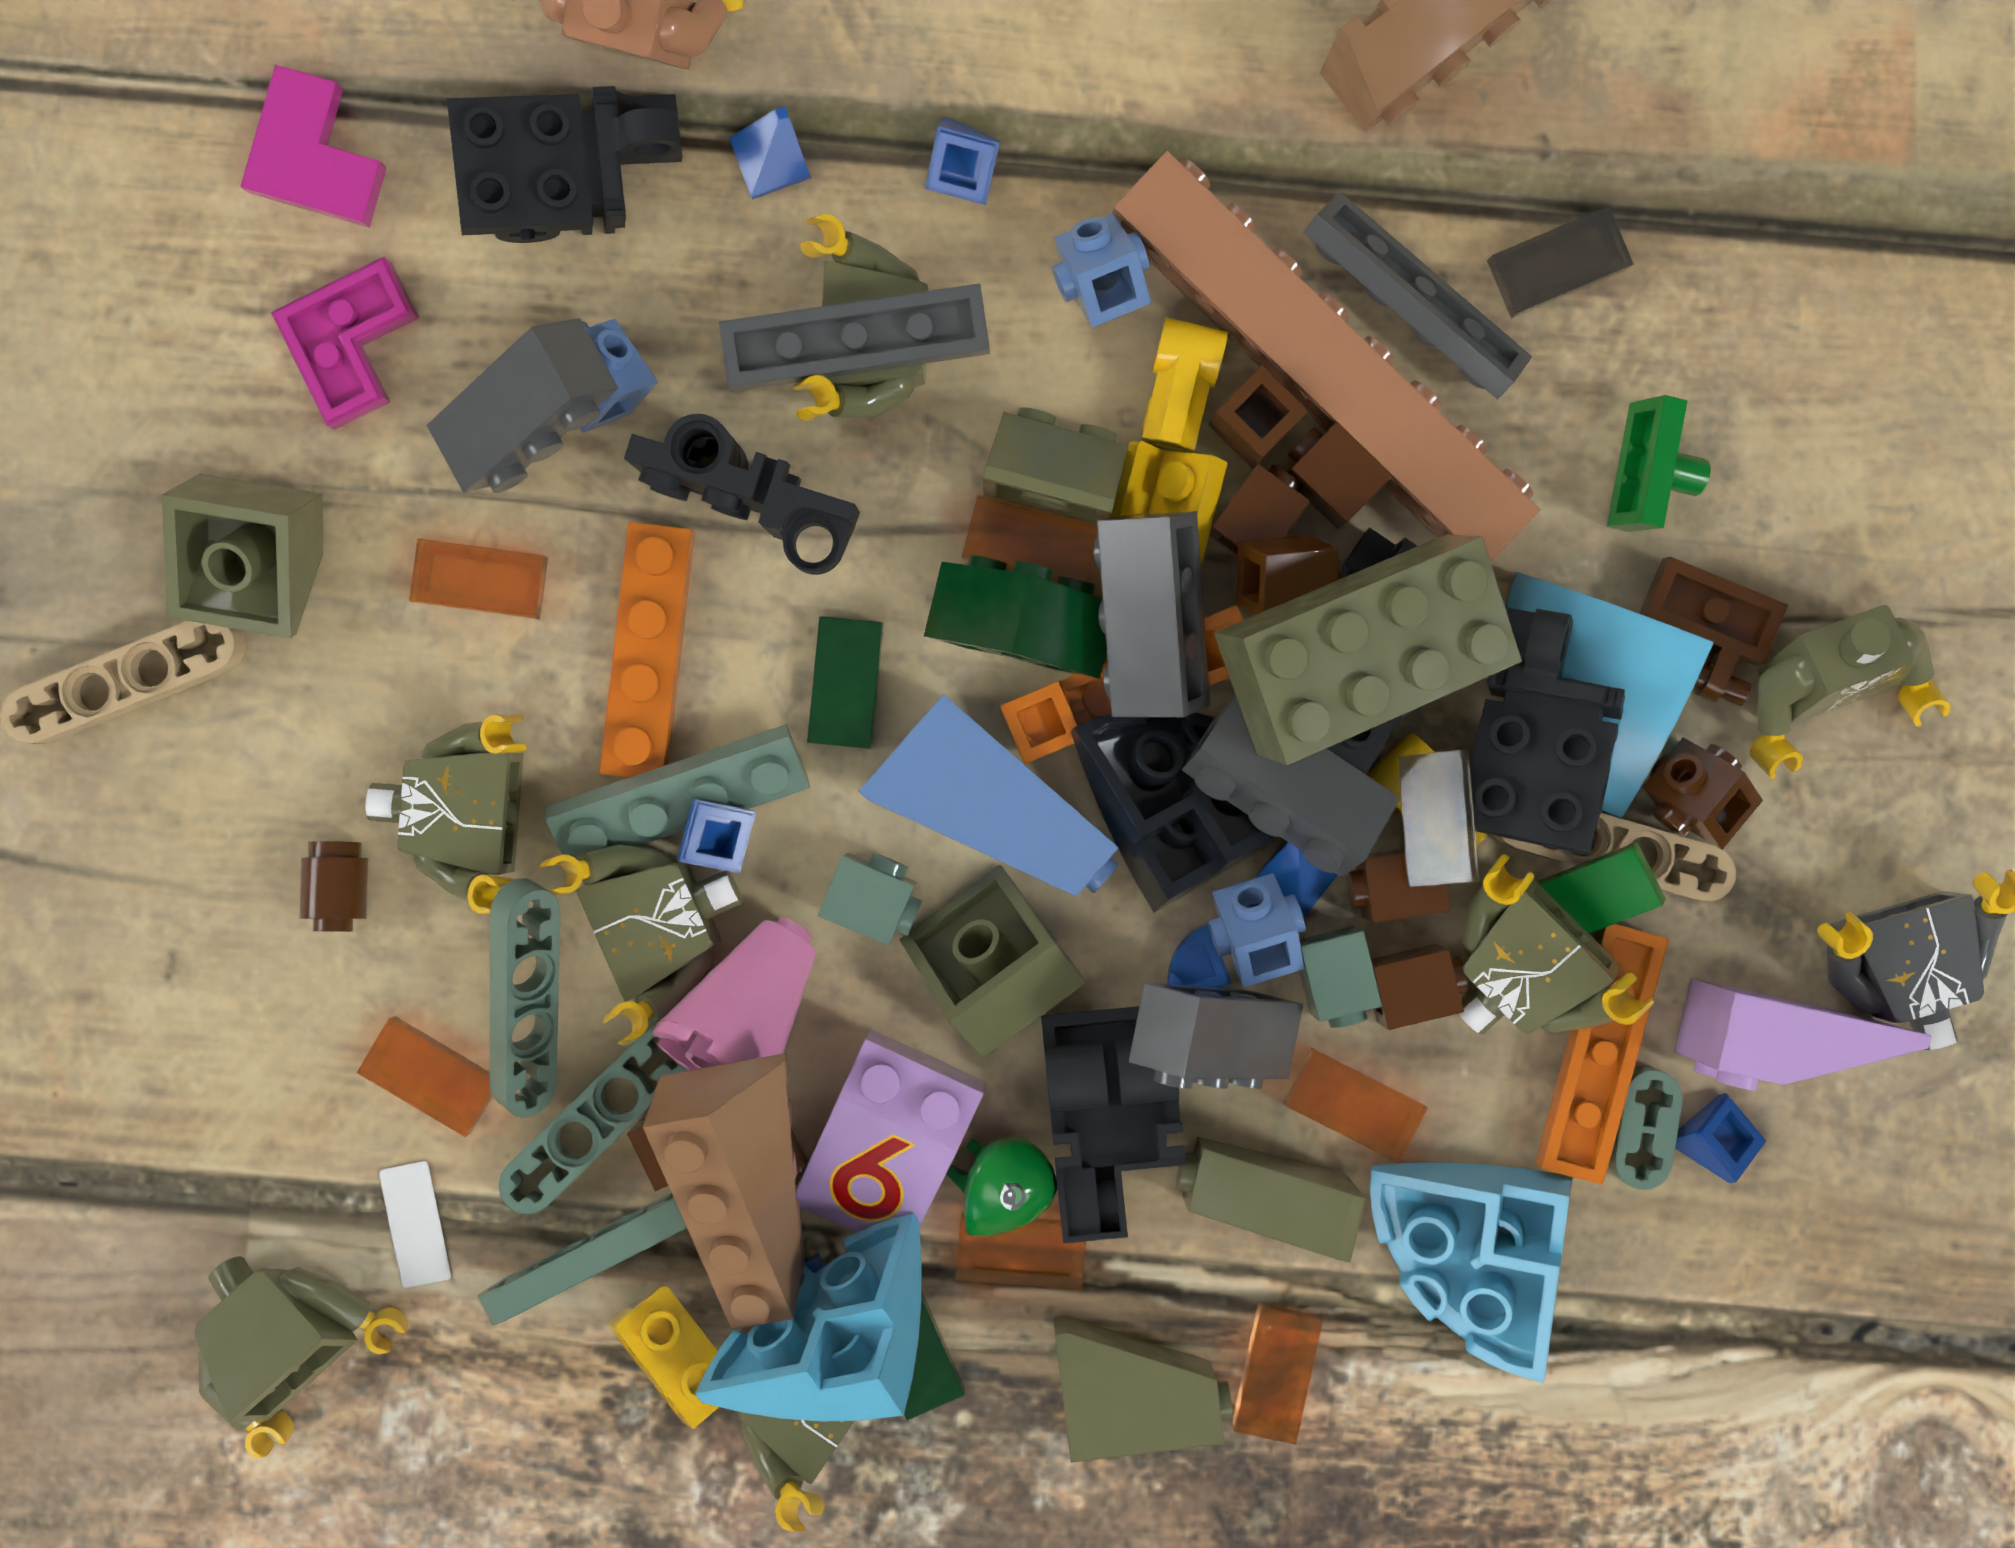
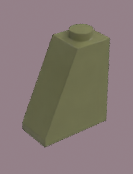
M1197 1137L1194 1153L1186 1152V1165L1179 1166L1176 1180V1190L1184 1191L1183 1199L1189 1212L1336 1260L1351 1262L1366 1198L1344 1171Z
M1069 1316L1054 1317L1071 1463L1225 1444L1222 1422L1233 1420L1231 1394L1228 1381L1217 1382L1211 1361Z

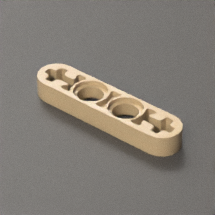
M191 621L182 622L16 689L8 694L2 703L0 711L1 725L7 735L17 742L26 744L56 742L230 672L244 658L246 650L244 634L239 629ZM206 631L210 634L224 637L225 643L216 648L218 659L214 656L202 654L186 659L180 650H192L208 642ZM157 650L167 660L168 672L163 682L151 687L143 682L138 668L145 654ZM94 674L103 677L109 687L108 700L97 710H91L85 706L80 695L82 683L86 678ZM61 702L66 711H55L42 716L39 719V726H28L26 724L25 716L33 712L32 705L52 706Z
M1601 813L1596 825L1597 842L1593 850L1590 851L1589 856H1577L1570 851L1551 847L1545 848L1542 845L1493 835L1498 842L1507 847L1573 866L1627 846L1636 838L1646 837L1654 843L1658 852L1657 861L1651 870L1661 890L1692 900L1712 902L1722 899L1731 891L1736 881L1734 861L1725 850L1705 842L1681 837L1677 834ZM1675 845L1679 846V850L1676 852V854ZM1706 856H1708L1707 867L1715 870L1716 874L1713 882L1703 881L1698 890V878L1682 872L1671 871L1675 859L1688 863L1702 864ZM1668 874L1670 883L1665 882V878L1668 876Z

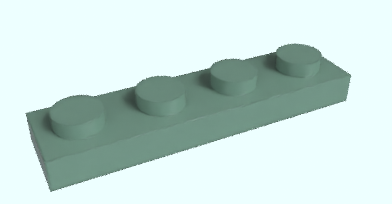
M787 724L547 805L545 806V821L562 855H570L577 858L579 854L617 844L641 846L685 831L693 797L750 809L810 788L808 775Z

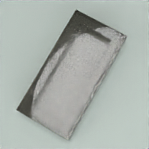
M1610 206L1493 254L1487 260L1511 318L1626 271L1634 265Z
M1454 750L1398 756L1408 887L1479 882L1469 751Z

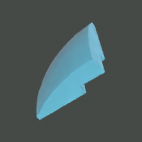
M1515 572L1506 598V612L1507 608L1529 612L1542 609L1571 614L1573 626L1561 677L1625 689V701L1621 720L1603 717L1602 719L1605 722L1618 724V736L1611 758L1609 779L1602 811L1614 817L1622 818L1672 732L1714 642L1597 598Z
M1422 1162L1373 1165L1371 1168L1370 1197L1377 1237L1380 1244L1387 1243L1391 1256L1400 1270L1399 1284L1411 1302L1427 1320L1431 1321L1434 1318H1438L1453 1332L1464 1338L1466 1350L1470 1354L1494 1367L1519 1377L1544 1383L1573 1177L1534 1169L1488 1164Z
M910 1213L891 1218L846 1237L843 1240L845 1253L819 1269L817 1273H813L804 1265L794 1319L755 1325L747 1335L733 1330L716 1353L695 1394L699 1400L705 1404L738 1412L793 1420L822 1422L864 1421L903 1416L913 1379L921 1312V1244L919 1221L915 1214Z

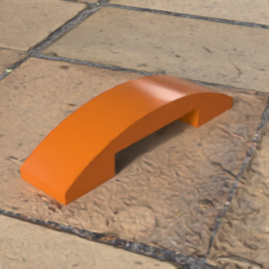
M1237 604L1204 618L1209 686L1230 678L1214 633L1243 621ZM1108 660L1103 664L1100 679L1075 674L1000 705L1024 765L1074 744L1071 735L1074 727L1092 719L1112 714L1111 699L1107 696L1104 689V671Z

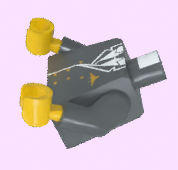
M2012 869L2007 870L2004 881L2000 885L1988 872L1977 874L1973 879V886L1981 896L1976 898L1975 901L1972 895L1941 891L1857 916L1848 911L1845 913L1846 919L1830 924L1826 922L1821 924L1817 928V933L1828 944L1827 973L1829 983L1861 1012L1870 1013L1875 1018L1893 1023L1909 1021L1912 1030L1931 1035L1929 1049L1925 1050L1940 1049L1957 1043L1958 1039L1949 1009L1979 1001L1983 997V980L1988 975L2002 927L2007 915L2015 912V872Z

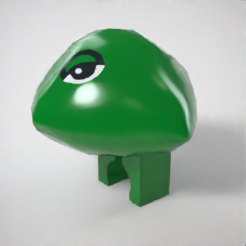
M1017 1137L997 1139L987 1146L972 1139L966 1148L974 1153L976 1160L969 1174L954 1165H951L946 1173L965 1194L964 1220L966 1232L970 1236H994L1013 1231L1035 1221L1052 1205L1058 1188L1054 1168L1046 1155L1029 1140Z

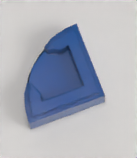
M1208 922L1191 931L1177 946L1169 964L1167 984L1216 988L1232 984L1222 957L1219 958L1216 952Z

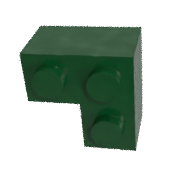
M970 555L968 565L941 562L924 637L969 650L1015 658L1055 671L1100 679L1107 645L1106 635L1102 632L1099 624V606L1102 598L1093 596L1095 584L1064 576H1058L1057 583L1050 581L1053 570L1022 561H1014L1012 571H1006L1007 563L979 555Z

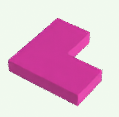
M275 65L240 187L253 195L370 228L387 167L379 160L328 146L344 90L337 82Z
M384 256L271 312L327 427L335 430L390 403L363 345L419 317L389 259Z

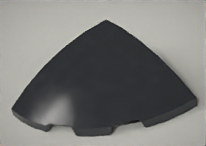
M1196 712L1185 717H1112V714H1108L1076 726L1071 731L1083 770L1097 805L1116 846L1119 847L1118 849L1153 913L1280 838V836H1271L1256 828L1251 823L1248 814L1227 800H1218L1205 794L1198 788L1195 779L1182 771V768L1214 719L1213 716Z

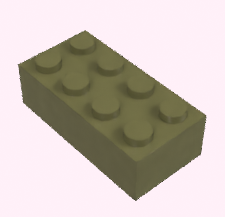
M1445 534L1214 633L1256 754L1284 765H1290L1522 662L1482 536Z

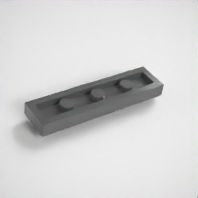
M1341 192L1314 217L1303 233L1315 242L1318 251L1325 259L1343 266L1364 284L1367 294L1374 301L1393 309L1412 326L1415 335L1423 343L1442 351L1460 367L1463 376L1471 384L1478 388L1486 389L1497 400L1516 381L1532 358L1528 352Z
M980 284L719 321L727 382L732 392L796 383L814 375L830 378L990 354Z

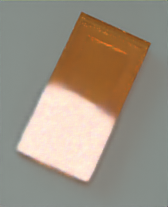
M977 495L962 559L969 560L970 555L996 559L1007 563V571H1012L1014 561L1028 562L1053 570L1050 581L1057 583L1058 576L1086 581L1094 554V541L1098 534V527Z
M417 538L409 601L418 604L540 620L548 557Z
M397 1016L388 1018L356 1072L464 1137L472 1133L493 1098L489 1087L488 1070Z
M1311 1047L1283 1102L1286 1107L1399 1164L1428 1108L1425 1104Z
M961 1212L956 1280L1082 1290L1086 1241L1063 1244L1061 1220L1037 1218L1035 1221L1018 1229L994 1236H970L966 1232L964 1212Z
M1258 1302L1232 1421L1234 1432L1296 1445L1323 1323L1320 1315Z

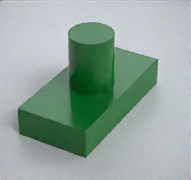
M1662 395L1629 404L1607 527L1626 532L1664 528L1671 491L1698 496L1706 488L1711 472L1708 460L1678 452L1688 400Z

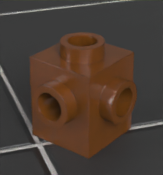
M1684 737L1669 754L1662 756L1655 763L1649 779L1642 786L1658 807L1653 815L1661 824L1681 837H1686L1691 831L1721 850L1725 848L1763 801L1746 773L1741 770V763L1733 755L1715 744H1710L1705 750Z

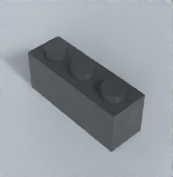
M580 318L532 326L426 426L463 493L489 486L494 493H499L523 482L528 477L525 468L531 463L546 459L558 452L564 446L561 437L567 432L582 428L598 418L601 414L598 406L618 389V386Z
M1197 511L1123 515L1098 520V534L1094 541V559L1097 567L1101 570L1103 599L1099 606V624L1102 632L1106 635L1108 663L1104 671V689L1107 696L1111 699L1112 717H1185L1209 707L1210 697Z
M1235 693L1218 711L1182 768L1183 772L1195 779L1196 785L1205 794L1218 800H1227L1248 814L1251 823L1256 828L1268 835L1282 837L1303 851L1305 859L1311 865L1325 872L1336 873L1340 877H1343L1367 859L1401 799L1327 748L1290 765H1284L1258 756Z
M1144 983L1129 1062L1153 1069L1152 1080L1167 1086L1191 1089L1194 1082L1208 1087L1227 1089L1228 1084L1232 1083L1243 1087L1260 1089L1262 1088L1263 1079H1289L1303 1004L1245 989Z

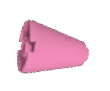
M781 917L777 923L768 920L763 921L659 1021L652 1032L654 1037H661L657 1042L658 1046L689 1071L784 1053L817 955L815 949L810 944L812 935L800 924L788 918Z

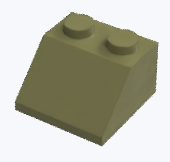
M1020 407L1018 415L1003 412L982 477L984 496L1097 526L1098 520L1110 518L1128 450V445L1116 442L1117 433L1089 424H1081L1079 432L1054 426L1055 416L1032 408Z
M200 473L162 494L168 618L286 638L295 636L323 556L322 493Z
M1001 865L997 866L912 929L908 936L904 935L899 939L948 1021L983 1059L1086 983L1056 938Z

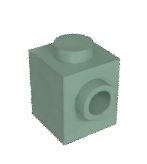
M847 853L840 860L818 916L890 945L896 931L908 936L922 900L911 896L917 882L905 877L908 866L877 853L872 854L870 862Z

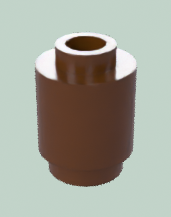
M308 842V857L301 858L299 919H313V932H353V919H367L368 858H362L361 842Z

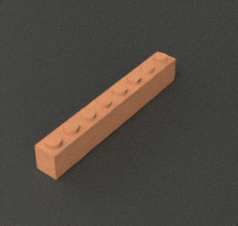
M1166 151L1113 207L1112 213L1127 235L1137 232L1144 245L1149 262L1220 330L1227 331L1228 338L1259 367L1262 365L1308 410L1307 413L1326 432L1338 422L1393 475L1383 486L1437 538L1445 534L1482 536L1490 562H1492L1541 511L1530 499L1533 496L1531 487L1515 472L1509 469H1505L1502 472L1484 455L1487 452V447L1471 429L1464 425H1459L1456 428L1438 411L1441 403L1429 388L1416 380L1409 383L1392 367L1395 363L1394 357L1381 342L1371 336L1363 339L1348 325L1346 321L1349 319V315L1344 307L1326 292H1321L1317 295L1300 278L1303 275L1302 269L1287 252L1278 247L1271 251L1254 234L1257 230L1254 222L1240 207L1233 203H1229L1227 206L1222 204L1208 190L1211 186L1210 182L1199 167L1188 159H1183L1179 162Z

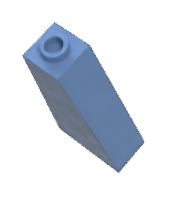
M944 694L858 791L871 802L1074 896H1077L1084 887L1095 893L1118 866L1110 857L1119 847Z

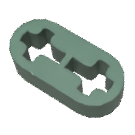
M1637 1066L1634 1068L1608 1165L1611 1172L1628 1186L1639 1190L1653 1189L1661 1185L1668 1178L1673 1165L1682 1109V1091L1678 1082L1668 1073L1651 1066ZM1653 1080V1087L1662 1091L1663 1097L1661 1102L1650 1103L1647 1119L1644 1122L1646 1108L1644 1104L1635 1100L1637 1090H1648L1650 1081ZM1642 1132H1644L1643 1149L1653 1154L1651 1164H1641L1638 1174H1636L1635 1168L1626 1163L1625 1158L1627 1152H1638Z

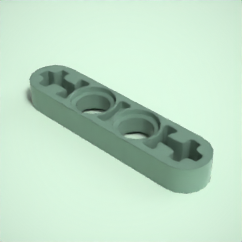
M527 878L515 879L504 885L492 901L490 912L489 1087L492 1097L511 1114L521 1118L531 1117L541 1112L550 1103L555 1094L557 1084L560 908L558 900L551 892ZM530 901L533 902L532 908H528ZM519 915H522V923L517 921ZM535 956L536 967L532 976L525 982L514 985L513 974L517 966L524 959ZM535 1014V1025L531 1033L526 1038L513 1042L512 1034L517 1023L522 1018ZM526 1073L531 1076L530 1079L526 1080Z
M657 1024L649 1028L506 1166L501 1173L498 1186L500 1197L507 1207L517 1213L526 1215L538 1213L546 1208L650 1107L655 1089L642 1070L629 1064V1059L632 1056L635 1057L637 1064L641 1067L657 1052L658 1047L653 1041L655 1037L652 1035ZM667 1060L649 1077L658 1081L660 1076L685 1072L687 1069L680 1064L676 1065L673 1061ZM621 1077L628 1079L635 1085L639 1097L634 1109L620 1112L608 1105L604 1092L607 1083L611 1079ZM579 1122L588 1127L592 1133L593 1143L591 1150L587 1154L580 1156L571 1155L563 1149L560 1144L559 1135L564 1124ZM541 1145L544 1146L547 1154L539 1151ZM549 1157L558 1166L538 1186L544 1195L541 1196L536 1191L530 1192L527 1196L522 1194L518 1186L522 1183L523 1178L518 1170L520 1169L528 1175ZM560 1167L568 1171L567 1176H563Z
M672 1193L513 1273L478 1295V1299L491 1324L497 1325L686 1229L687 1227Z

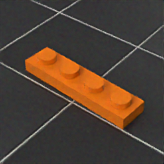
M628 522L599 771L601 775L630 778L669 764L695 531L692 529Z
M1617 924L1597 930L1595 940L1620 964L1615 981L1608 987H1612L1626 973L1632 972L1638 979L1627 989L1629 994L1639 1001H1647L1649 998L1653 999L1669 938ZM1651 1007L1633 1024L1624 1025L1612 1021L1598 1027L1570 1031L1535 1161L1538 1167L1592 1183L1604 1184Z

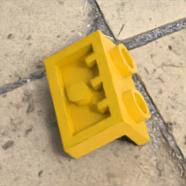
M1132 440L1128 445L1110 518L1135 514L1197 511L1200 563L1202 565L1228 462L1208 454L1164 451L1144 441Z
M667 1286L657 1288L633 1309L625 1307L606 1323L683 1424L694 1429L719 1408L702 1403L695 1394L707 1368L718 1351Z

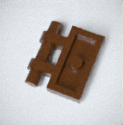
M1669 556L1661 560L1639 614L1714 642L1711 647L1714 648L1709 661L1703 665L1694 685V692L1696 695L1712 702L1722 698L1741 706L1747 700L1752 685L1750 682L1732 676L1737 661L1740 659L1753 665L1765 663L1788 604Z

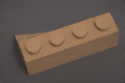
M1380 0L1377 4L1378 8L1364 22L1356 16L1339 29L1320 71V75L1365 132H1368L1383 119L1389 126H1392L1420 102L1416 93L1428 83L1435 80L1439 87L1449 82L1471 61L1466 53L1483 40L1489 47L1501 41L1520 23L1521 20L1517 13L1532 1H1535L1539 8H1541L1551 0Z
M787 1053L660 1076L643 1125L645 1134L731 1329L794 1319L805 1262L799 1200L796 1199L795 1153H792L791 1099H788Z

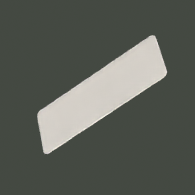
M421 1161L382 1169L379 1172L402 1286L409 1288L450 1279L451 1271L428 1163Z

